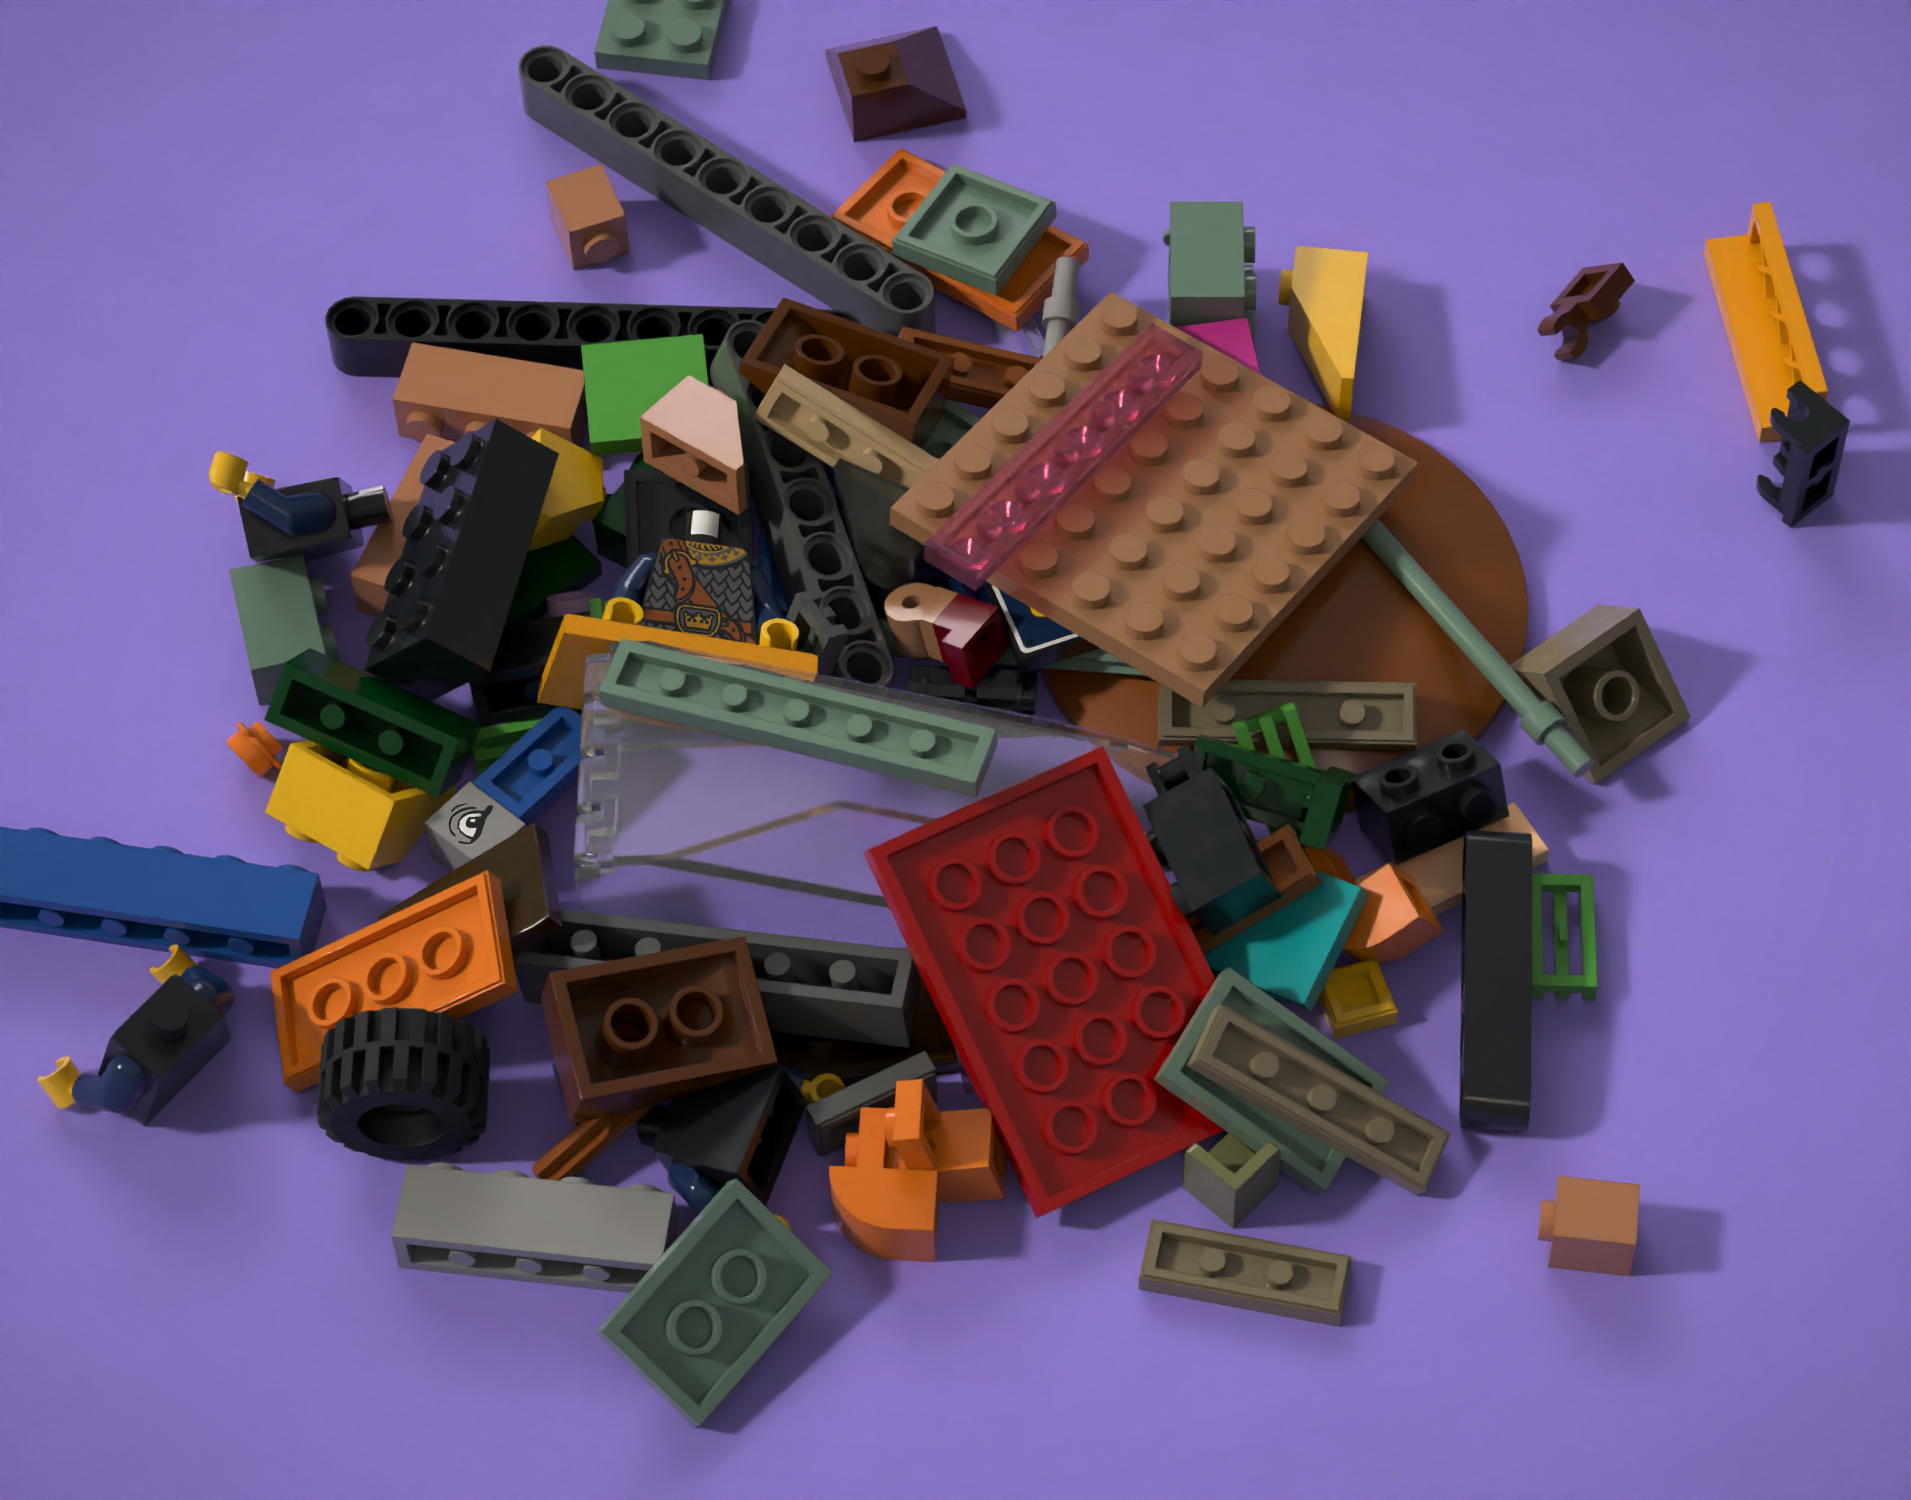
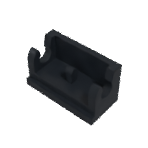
M1801 380L1788 388L1786 397L1790 403L1787 417L1783 411L1777 408H1772L1770 413L1772 427L1783 436L1780 451L1773 459V465L1784 476L1782 488L1773 485L1771 480L1764 475H1758L1756 482L1758 493L1783 514L1782 521L1790 528L1834 495L1850 424L1849 419Z

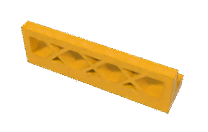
M1771 202L1753 204L1747 234L1706 239L1704 250L1705 261L1759 443L1782 440L1783 436L1775 431L1770 423V413L1772 408H1777L1783 411L1787 417L1790 403L1786 397L1787 391L1796 382L1801 380L1825 401L1828 394V388Z

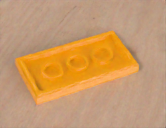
M565 614L539 682L538 703L679 725L602 706L599 689L622 638L812 685L817 676L818 655Z

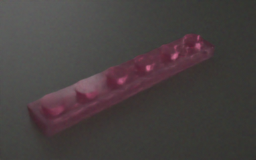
M1151 323L925 542L924 560L976 591L1201 369L1203 352Z

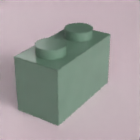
M303 554L229 570L259 705L271 702L285 662L303 651L311 648L340 661L333 627H319L317 615L329 612L321 576L308 578Z

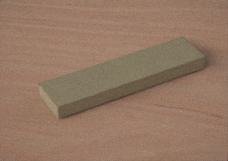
M1229 679L1203 708L1158 683V746H1184L1187 744L1188 746L1195 747L1197 737L1201 734L1238 745L1232 723L1292 702L1297 709L1310 749L1414 751L1417 746L1416 683ZM1285 721L1274 724L1282 748H1293ZM1261 729L1250 733L1255 748H1267Z
M1223 1004L1213 1008L1187 1064V1067L1416 1196L1426 1191L1451 1134Z

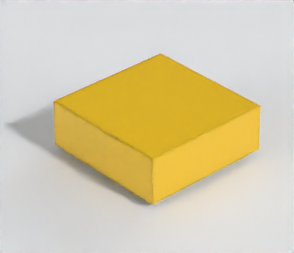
M1364 960L1332 969L1318 1000L1334 1040L1397 1023L1398 1011L1378 961Z

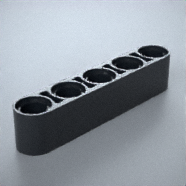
M1465 830L1462 870L1460 1128L1528 1131L1531 1104L1532 834Z

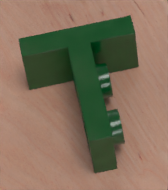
M1202 734L1197 737L1193 753L1202 770L1205 771L1211 767L1233 791L1246 819L1278 829L1289 824L1298 835H1301L1299 843L1325 850L1339 835L1356 773L1331 766L1327 771H1323Z

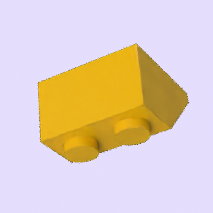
M304 740L289 745L265 813L286 824L284 829L291 836L305 842L320 843L337 852L336 858L343 865L354 870L370 872L375 868L400 862L426 831L424 823L454 796L458 785L455 784L442 795L436 797L315 742Z

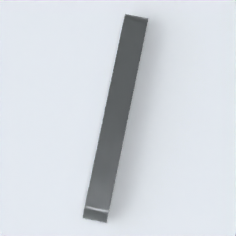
M542 45L530 49L521 57L518 69L523 106L526 114L531 119L830 308L847 311L856 316L861 325L898 337L903 326L935 334L934 288L931 281L925 275L564 50L555 46Z

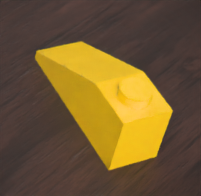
M1296 246L1293 270H1281L1278 305L1290 306L1288 332L1334 415L1341 420L1350 421L1365 296L1368 252Z

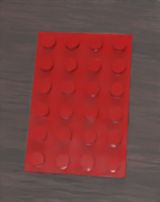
M1104 746L874 846L864 853L983 1107L988 1108L992 1114L996 1135L1036 1219L1178 1153L1194 1143H1199L1224 1131L1223 1128L1154 1080L1216 979L1186 917L1182 915L1170 893L1172 888Z

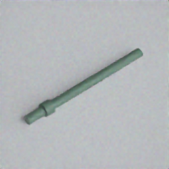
M1378 519L1361 537L1364 542L1522 718L1520 726L1537 745L1545 744L1575 778L1586 773L1594 764V760L1564 727L1566 724L1565 717L1549 700L1541 701Z

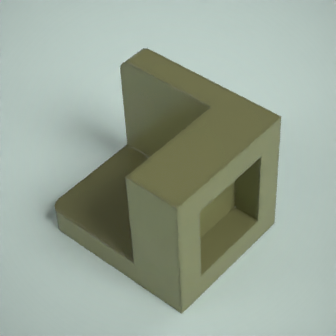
M1230 1133L1221 1139L1209 1152L1197 1143H1194L1185 1152L1183 1188L1234 1229L1278 1186L1281 1149L1269 1141L1255 1154Z

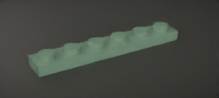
M623 638L599 689L601 704L605 707L976 798L998 745L997 730L994 728Z

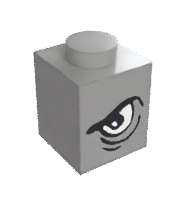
M470 781L424 823L431 857L450 872L526 827L525 823Z

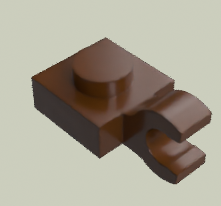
M1623 262L1582 268L1550 305L1554 313L1546 316L1541 321L1537 331L1541 336L1555 335L1562 331L1563 343L1554 354L1557 360L1572 359L1580 356L1588 342V323L1602 322L1620 307L1619 299L1635 282Z

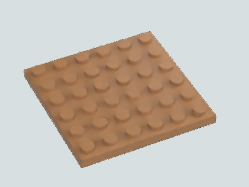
M1110 292L890 508L889 525L1203 708L1416 479L1418 462L1115 293Z

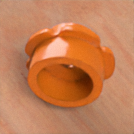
M258 720L249 729L242 722L236 723L235 725L238 730L225 743L260 779L274 766L280 770L282 764L275 756L284 747Z

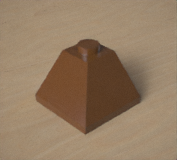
M937 26L825 49L826 59L854 142L967 118L966 108Z

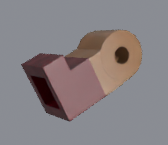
M910 583L898 587L885 600L884 610L898 652L906 657H930L948 664L953 682L974 689L1009 648L997 606L939 586L934 587L924 583Z

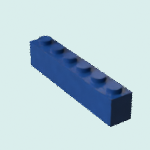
M0 826V927L170 952L168 948L178 944L190 956L270 968H279L315 950L327 908L319 873L309 872L300 866L291 864L272 867L246 863L244 860L230 855H220L211 858L184 854L180 850L168 846H156L150 849L123 845L107 837H93L89 840L58 835L49 829L39 827L21 830Z

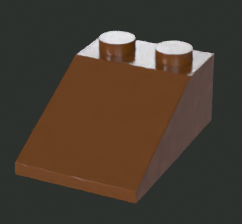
M783 297L741 360L739 373L766 395L785 364L923 449L943 416L955 357Z
M745 936L550 972L540 996L570 1124L635 1112L776 1066L778 1062Z

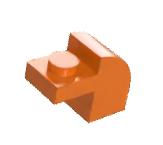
M1312 846L1305 847L1317 871L1362 887L1369 895L1341 951L1342 953L1358 961L1375 960L1379 964L1389 963L1409 955L1443 932L1441 925L1414 878L1393 865L1387 864L1358 884L1341 854L1329 847L1325 850Z
M923 1079L896 1081L895 1107L887 1108L885 1113L886 1150L884 1168L938 1170L940 1202L1005 1199L1007 1156L994 1130L992 1114L988 1108L940 1112Z
M861 1107L859 1133L847 1132L845 1166H829L832 1211L836 1224L851 1244L874 1257L899 1261L935 1262L939 1209L938 1170L884 1168L886 1150L885 1113L887 1108Z

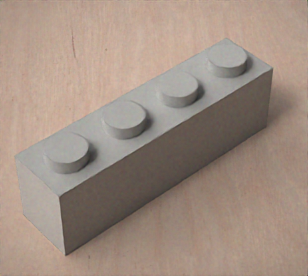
M436 1162L429 1164L427 1167L407 1164L391 1237L399 1268L629 1293L676 1241L679 1224L674 1193L663 1192L651 1185L633 1184L627 1188L596 1185L594 1182L581 1177H565L560 1181L530 1178L522 1172L507 1169L498 1170L493 1174L464 1171L453 1164Z

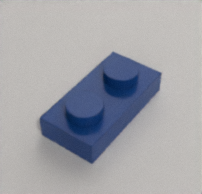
M556 706L475 779L472 784L520 819L527 827L609 752L608 736L571 708Z

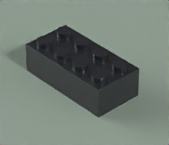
M495 419L473 433H465L459 441L442 451L437 450L431 454L420 475V483L424 485L419 503L409 513L403 526L402 535L407 539L401 558L394 563L385 580L384 588L389 594L383 612L375 619L367 635L366 643L371 649L364 671L429 701H433L490 672L559 453L502 421Z

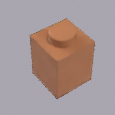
M602 164L546 181L551 220L573 270L592 264L605 263L615 257L630 253L626 216Z
M1558 1176L1554 1201L1541 1200L1537 1240L1550 1242L1548 1267L1630 1276L1637 1242L1640 1184Z

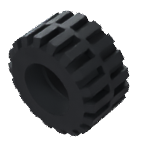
M382 1008V1010H367L356 1013V1017L340 1020L336 1023L335 1028L327 1031L324 1036V1043H322L317 1104V1122L320 1128L326 1130V1135L333 1141L343 1143L345 1148L378 1158L426 1160L462 1151L464 1146L473 1145L478 1141L479 1134L484 1133L486 1128L490 1048L487 1047V1040L482 1034L474 1032L475 1027L470 1024L454 1020L453 1016L441 1012L426 1011L427 1009Z

